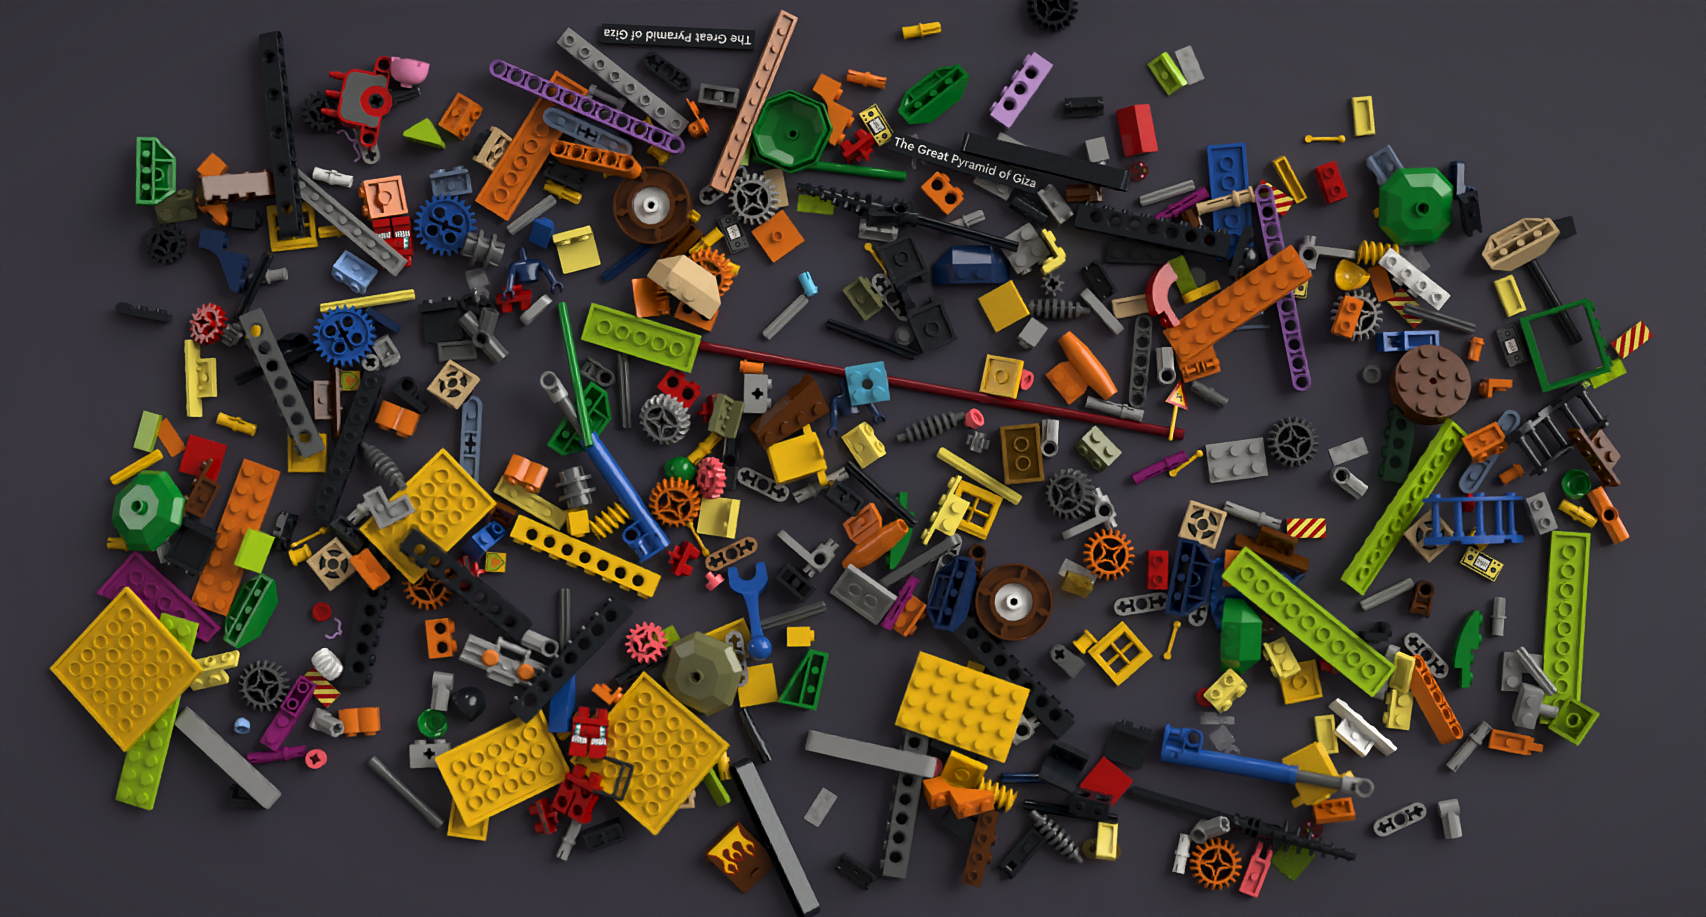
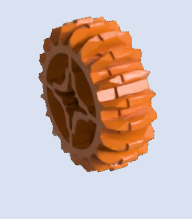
M703 248L698 252L694 251L692 256L688 257L696 264L700 261L701 267L715 277L721 274V283L718 286L719 296H723L725 294L724 291L727 292L730 289L729 285L733 284L731 278L734 277V273L729 272L733 269V266L727 265L730 259L724 260V253L719 256L718 249L714 250L713 253L711 248H707L706 251Z
M672 476L670 477V482L664 478L663 484L658 482L656 484L657 488H652V494L649 496L651 501L649 502V507L652 508L651 514H656L655 520L662 519V525L667 522L669 528L672 524L679 528L680 523L685 527L687 521L693 522V517L698 516L697 511L701 507L699 505L701 498L697 497L699 495L698 490L693 491L695 486L694 484L688 486V480L682 483L681 477L674 481ZM666 492L667 500L660 504L659 498ZM671 501H677L678 505L674 503L672 504ZM687 501H690L689 509L683 513L682 506Z
M1101 529L1102 536L1094 532L1096 539L1088 538L1092 544H1084V547L1089 548V552L1083 551L1082 554L1088 555L1089 558L1083 559V562L1090 561L1086 568H1094L1091 572L1092 575H1095L1098 571V579H1101L1103 574H1105V580H1109V575H1112L1113 580H1116V573L1120 577L1124 576L1121 571L1122 569L1129 572L1126 564L1133 565V562L1128 561V559L1135 558L1134 554H1129V551H1133L1134 547H1127L1131 540L1123 541L1126 538V534L1118 537L1120 534L1119 530H1116L1115 534L1112 535V529L1108 530V534L1105 533L1104 529ZM1111 538L1120 544L1110 548L1103 539ZM1098 543L1101 548V555L1094 560L1093 551ZM1105 549L1114 551L1111 555L1112 560L1103 558L1106 554ZM1123 549L1124 559L1119 566L1116 555ZM1108 561L1114 570L1106 571L1097 565Z
M447 569L444 572V575L447 576V574L451 572V569ZM428 571L422 576V581L416 585H413L409 580L402 582L403 585H408V588L403 589V592H410L406 599L413 597L414 599L411 604L415 605L419 602V609L423 607V604H425V610L430 609V604H432L433 609H437V602L440 606H444L442 599L449 601L450 598L446 594H453L443 587L441 594L435 598L436 586L444 583L441 579L437 583H433L430 590L429 587H420L424 585L427 578L432 582L437 581L429 575ZM425 590L430 600L422 599L415 591Z
M1209 838L1210 844L1207 845L1205 841L1203 848L1196 845V848L1199 850L1198 853L1192 851L1191 854L1196 856V859L1191 858L1189 860L1191 863H1195V865L1190 866V870H1196L1192 876L1194 878L1200 876L1197 883L1200 884L1204 881V888H1207L1210 883L1211 890L1215 889L1216 884L1218 889L1222 890V883L1229 887L1230 885L1227 882L1229 879L1233 883L1236 882L1232 877L1233 874L1240 876V873L1235 871V869H1242L1241 865L1236 864V862L1242 861V858H1235L1239 851L1235 850L1232 852L1235 846L1230 844L1227 847L1228 840L1225 839L1221 844V838H1217L1216 843H1214L1213 838ZM1214 849L1211 858L1201 859L1208 850ZM1221 849L1229 854L1231 863L1222 861ZM1218 858L1217 861L1223 865H1217L1214 870V866L1209 863L1215 862V859ZM1200 865L1210 867L1211 879L1204 876ZM1222 869H1230L1224 877L1217 879Z

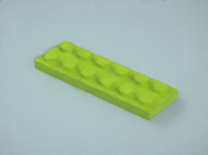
M591 303L581 340L691 373L702 336L645 318H636L635 315Z

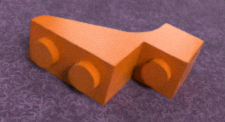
M821 73L812 92L823 99L828 107V116L833 127L829 144L835 148L837 144L840 145L846 136L843 132L846 127H851L855 118L852 117L853 111L834 102L835 99L839 100L843 93L841 89L842 84Z
M211 153L197 171L201 173L199 175L200 178L225 174L230 167L217 155ZM226 204L197 206L205 214L209 212L213 215L212 220L218 226L223 224L228 227L231 224V217Z
M941 776L923 780V796L931 810L950 805L957 818L961 819L994 809V794L990 790L953 787L947 784Z

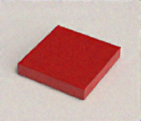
M190 434L179 471L200 477L202 471L199 469L204 459L208 461L211 457L213 462L205 476L217 482L228 445Z
M1103 756L1079 786L1113 795V806L1133 780Z

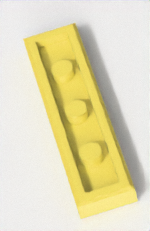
M504 475L501 477L493 491L494 493L559 531L561 530L566 521L564 510L535 493L526 492L524 487L520 485H509L503 478Z

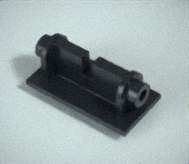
M1103 96L1064 98L1065 118L1104 116Z
M283 510L281 514L279 513L275 526L281 528V530H274L272 536L275 538L271 546L272 548L287 552L299 515Z

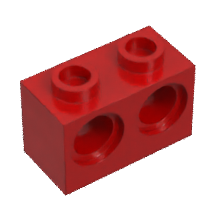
M1335 160L1314 169L1327 205L1348 197Z
M670 369L657 388L666 395L670 394L671 399L677 397V402H683L682 407L688 408L687 411H689L702 394L699 391L701 387L694 381L687 382L684 379L686 375L678 369L675 371ZM672 377L678 379V385L675 388L668 386V380ZM686 389H691L694 393L690 400L683 398V392Z
M1147 550L1146 589L1168 590V551Z

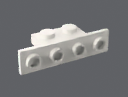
M1389 248L1378 262L1394 276L1393 281L1400 286L1405 284L1409 288L1407 292L1415 298L1420 296L1438 311L1451 296L1392 248Z
M1337 698L1329 704L1328 707L1342 718V721L1333 733L1362 758L1367 755L1373 745L1386 757L1396 751L1397 747L1389 739L1382 736L1360 714L1355 713L1348 707L1346 702Z

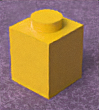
M579 507L564 510L567 532L571 536L574 535L575 538L583 537L585 533L590 532L586 508Z
M810 626L787 627V647L811 646V642H814V630H810Z

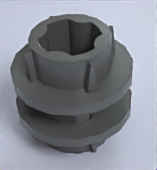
M480 229L478 234L467 232L460 255L469 258L468 265L473 266L476 260L482 262V270H486L488 265L498 267L505 244L496 241L497 234L493 233L489 239L483 237V229Z
M582 466L558 472L561 482L554 485L555 488L562 487L564 496L558 497L559 501L566 500L569 510L593 503L590 493L595 492L596 488H588L586 481L592 478V474L585 475Z

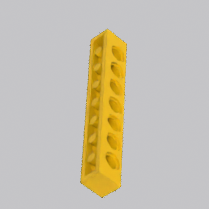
M523 515L518 516L510 534L511 537H514L513 541L518 544L532 545L530 549L539 553L544 550L549 553L548 557L558 561L560 558L567 560V565L577 568V566L585 568L583 572L592 576L597 573L602 576L601 580L610 584L613 581L620 583V588L626 591H630V589L638 591L637 595L645 599L648 596L653 597L662 577L659 574ZM531 529L537 532L535 540H530L527 536L528 531ZM548 537H552L555 540V545L552 548H548L545 545V540ZM567 544L573 548V552L569 556L563 553V547ZM583 552L590 554V561L588 563H583L580 560ZM600 560H605L608 563V568L605 571H601L598 568ZM619 567L624 568L626 571V575L622 579L618 578L615 574ZM636 575L643 577L644 582L641 586H636L633 583Z

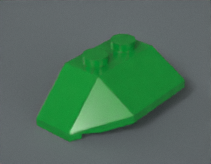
M959 64L933 70L905 92L901 106L898 108L899 114L908 124L931 123L961 100L970 76Z
M137 137L136 206H156L176 194V158L156 137Z
M591 381L583 392L591 432L595 431L600 436L611 420L608 394ZM564 416L547 445L562 456L585 451V448L579 443L581 438L566 416Z
M261 572V574L258 573L243 584L228 615L225 617L224 641L238 649L261 635L278 604L274 579Z
M1225 598L1221 629V674H1224L1231 668L1237 675L1241 676L1261 659L1262 620L1245 599Z

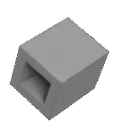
M1104 136L1085 141L1084 146L1088 161L1106 165L1105 162L1109 160Z

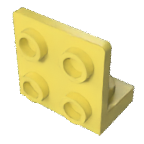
M590 225L552 235L564 274L601 264Z
M1043 229L1040 235L1053 254L1052 257L1045 260L1042 264L1043 267L1040 271L1045 277L1064 265L1066 254L1061 247L1057 248L1055 245L1056 239L1052 232H1047L1046 229Z
M702 497L697 533L735 539L740 500L720 497L707 499Z

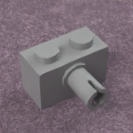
M1522 682L1512 714V720L1516 726L1534 730L1539 715L1556 719L1557 715L1555 713L1558 714V707L1542 704L1544 692L1541 686Z

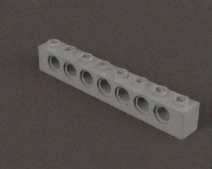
M568 27L557 41V44L669 133L681 138L688 130L690 125L688 120Z

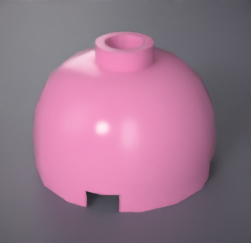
M391 57L390 72L396 81L401 82L400 86L412 88V85L420 84L426 79L430 64L412 59L402 60L400 57Z

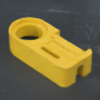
M1215 280L1182 295L1184 303L1188 304L1220 290L1221 287L1218 280Z

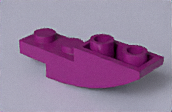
M302 675L299 676L281 704V709L261 738V743L276 752L279 750L286 737L291 734L299 721L317 684Z

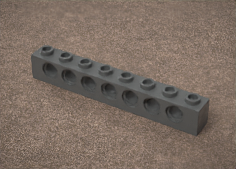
M261 307L239 316L240 321L237 324L241 332H246L248 339L245 340L249 350H254L256 357H253L257 367H262L264 374L261 376L265 385H270L273 391L270 392L273 402H278L280 406L278 413L281 420H286L289 426L286 430L290 439L294 437L297 443L294 448L298 456L302 455L304 459L324 450L325 446ZM258 325L261 327L262 332L259 336L251 334L252 326ZM261 343L269 345L270 350L267 354L260 353L259 345ZM271 360L278 364L275 372L267 369V363ZM278 378L285 380L286 386L284 389L276 388L275 381ZM291 396L294 399L293 406L286 407L283 404L284 397ZM293 414L301 415L302 422L295 425L292 423L291 416ZM306 431L310 434L308 442H302L299 439L301 432Z
M903 728L902 736H905L904 744H900L899 750L926 755L929 736ZM911 737L919 738L920 744L917 747L909 745ZM896 770L895 774L899 775L898 782H894L892 793L895 794V800L890 802L889 807L892 818L887 820L886 832H889L888 840L884 839L882 850L886 851L885 859L881 858L879 870H883L882 875L906 879L923 776ZM905 775L913 777L914 780L911 785H905L902 782ZM901 795H909L910 802L908 804H901L899 801ZM904 813L907 816V820L905 823H898L896 816ZM900 832L904 835V839L902 842L897 843L893 840V835ZM895 851L901 855L900 860L896 862L892 861L889 857Z

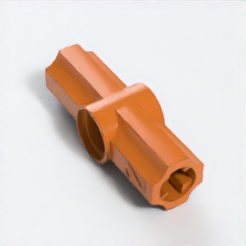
M1599 486L1589 491L1586 495L1597 513L1598 520L1603 524L1613 544L1615 545L1630 537L1618 516V511L1611 504L1603 487ZM1606 510H1609L1612 514L1609 521L1604 518Z

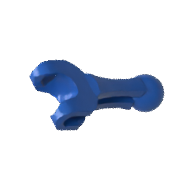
M758 562L756 564V575L749 581L742 580L739 577L736 567H728L731 590L744 598L749 612L752 639L748 642L747 652L754 660H764L769 657L772 651L770 641L764 637L759 617V597L769 583L765 563Z

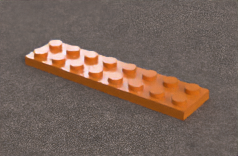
M555 71L550 79L551 82L585 97L589 91L558 71ZM549 89L548 97H554L557 89ZM568 96L565 99V104L567 105L574 102L573 96ZM538 98L475 201L506 221H509L551 154V145L559 141L563 135V132L548 126L544 122L543 113L552 106L561 108L574 115L576 113Z
M1289 245L1180 319V324L1174 328H1167L1162 332L1185 364L1313 278L1294 247Z
M244 458L217 530L222 534L199 578L191 600L197 606L224 616L228 615L245 572V568L234 565L247 529L260 530L281 471Z

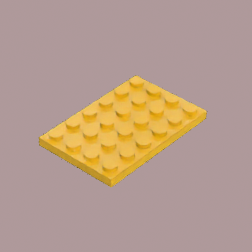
M444 448L406 483L407 488L405 490H399L388 500L390 503L407 494L416 512L383 529L379 528L374 516H372L359 529L413 585L429 570L426 567L420 568L414 563L415 559L411 555L407 557L399 551L398 541L412 524L448 552L498 504ZM419 544L414 548V551L421 553L424 551L425 546ZM432 557L429 563L435 565L440 558Z
M920 651L895 725L1005 763L1030 689Z
M542 710L527 725L517 717L434 757L467 828L563 782L566 773L570 772L553 733L549 732V725Z

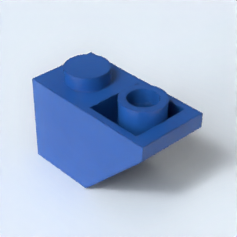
M541 217V220L535 218L528 241L548 250L553 240L552 235H555L557 228L551 220L545 217Z
M493 520L488 526L486 525L473 535L462 549L475 562L506 536L508 532L500 523Z

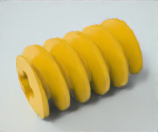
M1363 240L1358 249L1357 264L1363 259L1365 265L1371 260L1372 266H1374L1376 261H1380L1388 249L1391 248L1390 244L1386 243L1383 247L1382 242H1378L1375 246V242L1371 241L1368 245L1367 241ZM1393 244L1392 249L1399 254L1398 245Z
M614 501V509L608 506V513L601 511L602 518L595 515V523L589 520V526L599 540L600 535L604 538L607 537L606 531L613 533L612 526L619 529L618 522L624 525L626 523L624 517L631 520L622 504L619 505Z
M984 776L977 789L992 791L994 794V804L998 803L997 809L1000 810L1002 806H1005L1006 813L1011 809L1018 793L1017 791L1013 795L1012 788L1005 792V785L998 789V782L991 786V779L984 783Z

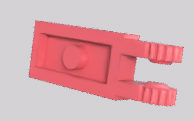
M1261 841L1257 843L1254 855L1251 856L1238 889L1239 892L1255 898L1259 895L1274 852L1271 850L1270 845L1265 859L1260 858L1259 855L1263 848V842Z

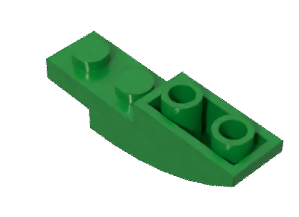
M899 492V496H896L895 500L907 510V492ZM908 527V532L890 549V554H886V565H890V569H894L904 555L913 528Z
M1472 610L1459 630L1453 648L1451 667L1459 668L1458 687L1469 688L1473 682L1470 664H1473L1474 657L1471 649H1478L1482 643V635L1479 634V626H1482V614H1480L1479 610Z

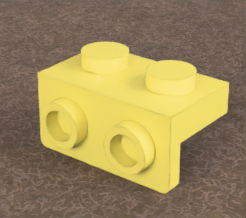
M1230 668L1204 693V697L1221 714L1232 706V702L1237 697L1239 698L1245 693L1248 686Z

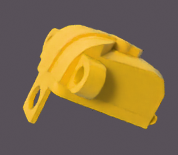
M810 424L802 427L804 435L773 444L766 448L776 484L785 485L817 474L821 487L829 485L825 475L827 466L824 452L816 432L811 431Z
M1314 742L1282 758L1283 764L1298 766V770L1342 778L1344 775L1354 777L1351 770L1341 775L1337 773L1327 751L1320 742ZM1296 782L1295 786L1300 795L1292 799L1291 803L1294 808L1304 803L1313 806L1329 798L1331 794L1338 790Z

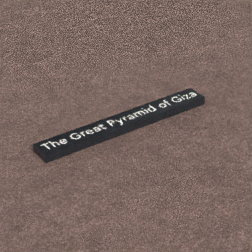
M602 23L601 44L755 50V30Z
M894 131L888 151L1034 195L1041 178L1040 175Z

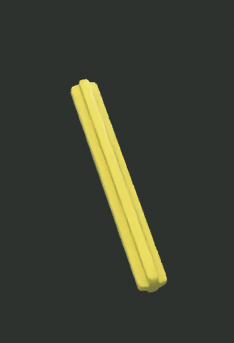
M413 289L323 303L320 304L321 313L329 314V308H331L335 312L337 305L341 310H343L344 305H347L348 310H350L352 305L355 309H360L368 306L409 301L415 299V292Z
M941 447L938 451L937 457L1014 505L1020 502L1022 496L947 449Z

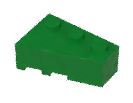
M807 648L776 701L816 710L829 653Z

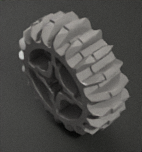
M753 173L752 178L750 174H746L745 179L740 177V184L737 182L733 183L737 189H730L734 196L728 197V200H733L734 202L729 204V207L736 208L732 211V214L739 213L737 220H741L744 217V224H748L749 220L751 225H755L756 220L759 225L763 224V219L766 222L770 221L768 214L774 217L775 213L772 209H779L778 206L774 205L775 202H780V199H775V195H779V191L773 192L776 184L769 186L771 179L765 180V175H760L758 179L757 173ZM752 183L761 185L754 192L745 188ZM765 190L768 195L767 206L766 203L763 201V195L765 193ZM741 193L746 200L743 206L744 208H742L740 202ZM751 196H757V203L751 202ZM755 206L763 210L759 215L748 214V211L752 210Z
M1352 290L1350 297L1364 301L1370 311L1361 309L1360 315H1365L1358 318L1352 338H1350V341H1354L1356 336L1357 341L1360 342L1362 341V335L1367 340L1369 339L1368 332L1372 336L1376 334L1372 328L1380 329L1376 322H1382L1383 319L1378 318L1377 315L1383 314V311L1376 310L1381 305L1380 303L1373 304L1377 299L1376 297L1369 300V292L1363 297V290H1359L1358 295L1355 290ZM1348 292L1344 293V296H1350ZM1339 296L1338 300L1341 302L1342 296ZM1334 302L1333 305L1337 309H1331L1330 312L1337 314L1340 303ZM1336 316L1331 317L1330 320L1334 321ZM1371 317L1369 326L1361 331L1363 319Z
M663 393L658 396L654 395L641 408L642 412L639 417L642 418L640 424L644 425L642 431L647 430V437L652 436L653 442L658 439L660 444L664 442L667 445L672 442L675 444L680 439H683L689 431L688 427L691 422L688 420L690 414L686 413L688 408H683V402H677V397L671 399L670 394L666 396ZM654 408H662V410L656 412ZM677 427L674 431L668 430V428Z

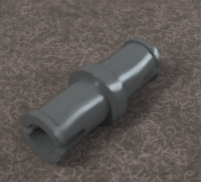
M1197 380L1193 382L1189 391L1203 397L1204 401H1210L1221 409L1224 408L1229 399L1215 392L1214 388H1208Z

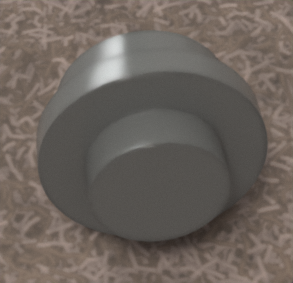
M901 326L895 332V339L901 345H908L913 341L914 335L910 327Z

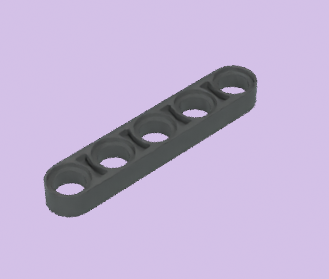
M1148 315L1138 316L1134 325L1128 403L1135 409L1144 406L1147 395L1153 326L1152 319ZM1141 318H1146L1149 321L1148 328L1142 329L1139 327L1138 322ZM1139 337L1146 338L1147 346L1145 348L1138 347L1137 339ZM1138 356H1142L1146 360L1143 367H1138L1135 364V359ZM1140 375L1143 377L1144 384L1142 386H1136L1133 383L1135 376ZM1138 394L1142 397L1140 405L1132 403L1133 395Z
M953 535L882 578L877 583L888 590L909 577V575L914 574L959 546L961 543L958 537Z

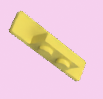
M185 340L187 416L202 417V398L217 397L216 358L200 359V343L195 340Z
M956 475L955 478L952 477L947 485L949 488L947 494L941 496L938 502L940 505L938 511H934L930 517L931 525L928 529H924L920 537L923 539L922 544L927 545L935 529L949 536L954 535L970 504L953 494L962 478L961 476Z
M235 650L196 659L195 661L204 671L190 685L192 690L196 691L227 684L229 676L224 669L237 666L240 655L239 651Z

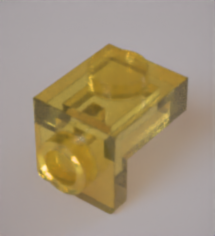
M1067 570L1060 588L1086 599L1088 594L1092 592L1093 581L1086 575Z

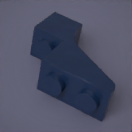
M201 228L198 247L210 250L218 256L230 289L233 292L242 294V289L245 290L247 280L244 278L245 270L248 271L250 261L247 259L248 256L225 251V248H228L230 243V237H227L228 233Z

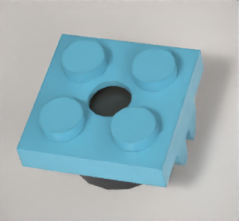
M883 361L845 367L852 406L890 400L887 373Z

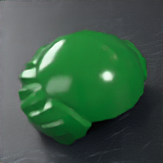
M684 456L669 459L664 466L665 474L669 481L670 477L673 476L674 481L681 477L682 483L686 480L690 482L696 474L695 465Z
M1582 469L1568 470L1563 476L1561 483L1564 494L1573 500L1580 499L1586 495L1591 488L1588 473Z
M426 709L418 717L417 726L425 737L435 739L442 737L446 733L447 719L442 712Z

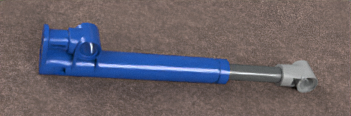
M551 371L543 372L540 376L542 387L553 403L558 404L581 438L579 443L584 448L578 413L567 397L568 392L555 373ZM546 375L554 377L552 385H545L543 383ZM593 431L591 434L594 446L585 448V451L633 520V522L623 528L622 537L630 550L635 552L639 558L637 562L640 564L661 551L671 542L602 440L599 439L598 434ZM628 530L636 532V536L633 539L625 537Z
M1166 724L1161 762L1284 784L1288 783L1290 785H1296V782L1337 789L1341 790V793L1360 797H1368L1374 791V784L1369 779L1345 775L1343 778L1298 770V766L1294 765L1288 766V764L1204 750L1202 749L1204 735L1200 730L1185 727L1182 729L1174 728L1170 724ZM1191 733H1196L1199 736L1197 743L1190 741L1189 736ZM1361 783H1367L1370 786L1368 793L1360 791L1359 786Z

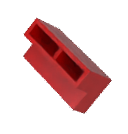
M1132 105L1116 110L1125 157L1157 152L1158 147L1150 105Z

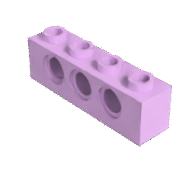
M1035 52L1032 56L1027 55L1022 62L1024 65L1023 69L1015 72L1011 78L1013 81L1011 86H1005L1000 94L1002 98L999 103L995 101L989 109L991 112L990 118L1007 130L1012 126L1053 67L1050 62ZM1033 70L1036 73V77L1029 79L1026 77L1025 72ZM1016 86H1023L1025 93L1022 95L1016 94L1014 91ZM1004 102H1012L1014 108L1006 110L1003 107Z

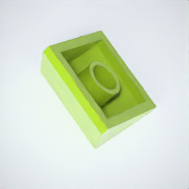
M428 118L403 132V136L409 141L441 149L446 148L445 143Z
M248 528L234 565L261 574L275 537L263 531Z
M1569 696L1559 710L1556 719H1553L1548 728L1570 744L1579 746L1600 714Z

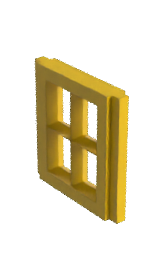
M302 202L303 213L307 212L308 223H304V227L309 226L310 237L297 239L292 237V239L280 241L277 239L276 231L280 230V228L276 226L275 216H278L277 205L267 206L272 252L318 247L315 211L310 204ZM292 206L288 208V214L291 213Z
M960 480L954 495L961 497L964 492L976 497L973 506H968L967 510H970L967 520L962 519L957 528L985 540L1003 497ZM979 499L993 505L989 514L976 509ZM973 513L987 518L984 527L970 522Z
M1123 621L1088 650V653L1117 686L1153 656ZM1125 634L1131 642L1120 651L1114 642ZM1134 644L1140 653L1129 661L1123 653ZM1111 645L1117 654L1106 663L1100 654ZM1118 657H1121L1127 665L1115 673L1109 665Z

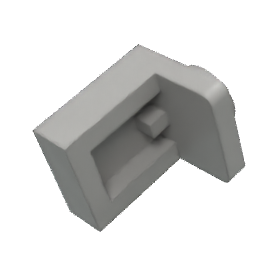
M388 334L373 341L375 346H372V348L378 355L384 368L393 366L401 358L399 351Z

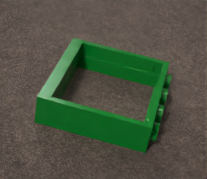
M1587 297L1519 318L1542 392L1611 372L1612 360L1610 355L1606 356L1604 350L1607 348L1605 338H1600L1598 330H1601L1599 319H1594L1592 313L1596 311L1593 301H1589ZM1583 305L1603 367L1548 384L1529 322Z

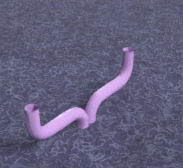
M345 129L336 131L337 134L344 132L347 138L354 142L353 147L358 154V158L354 161L360 160L361 153L356 147V138L352 139Z

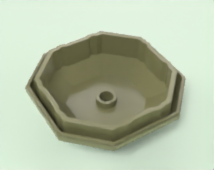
M696 631L673 642L662 679L668 692L686 708L708 717L732 706L743 669L732 645ZM696 673L700 674V679L696 678Z

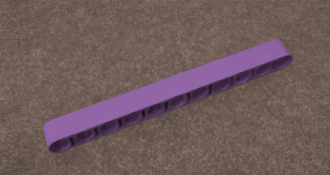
M495 60L490 64V72L497 80L669 154L677 156L682 154L685 149L682 139L674 134L502 60ZM497 66H504V71L501 74H495ZM516 73H520L522 76L518 82L512 80L513 75ZM538 81V88L530 89L531 82ZM551 88L557 89L554 97H548L547 95L548 90ZM573 96L574 102L570 105L565 104L566 97ZM585 104H592L591 111L583 112L582 108ZM603 111L610 113L609 118L606 120L600 119V114ZM620 119H627L625 127L621 128L618 126ZM638 126L645 127V132L642 135L635 134ZM655 134H662L663 138L660 142L656 143L653 141ZM672 142H680V148L672 150L670 148Z
M1262 184L1256 188L1255 197L1269 260L1274 256L1270 252L1273 245H1279L1281 251L1285 247L1274 192L1270 186ZM1262 188L1269 190V196L1265 199L1259 196V191ZM1266 207L1273 209V215L1269 218L1263 215V210ZM1269 226L1277 228V233L1273 237L1267 235V228ZM1292 291L1277 301V307L1292 382L1297 390L1304 391L1310 387L1311 377L1294 292ZM1285 301H1289L1292 304L1290 312L1282 310V304ZM1289 320H1293L1296 323V328L1293 331L1286 329V322ZM1292 339H1297L1300 343L1297 350H1293L1289 346ZM1295 358L1303 360L1304 365L1301 369L1294 367L1293 361ZM1299 377L1307 379L1306 387L1301 388L1297 385Z

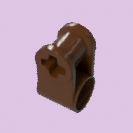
M976 543L970 547L967 557L975 559L976 579L980 582L987 551L982 544ZM976 547L983 549V555L979 558L974 557L972 554L973 549Z
M1420 580L1415 584L1408 614L1412 615L1414 613L1429 618L1435 591L1434 585L1431 582ZM1423 584H1427L1429 587V591L1426 594H1421L1420 587Z

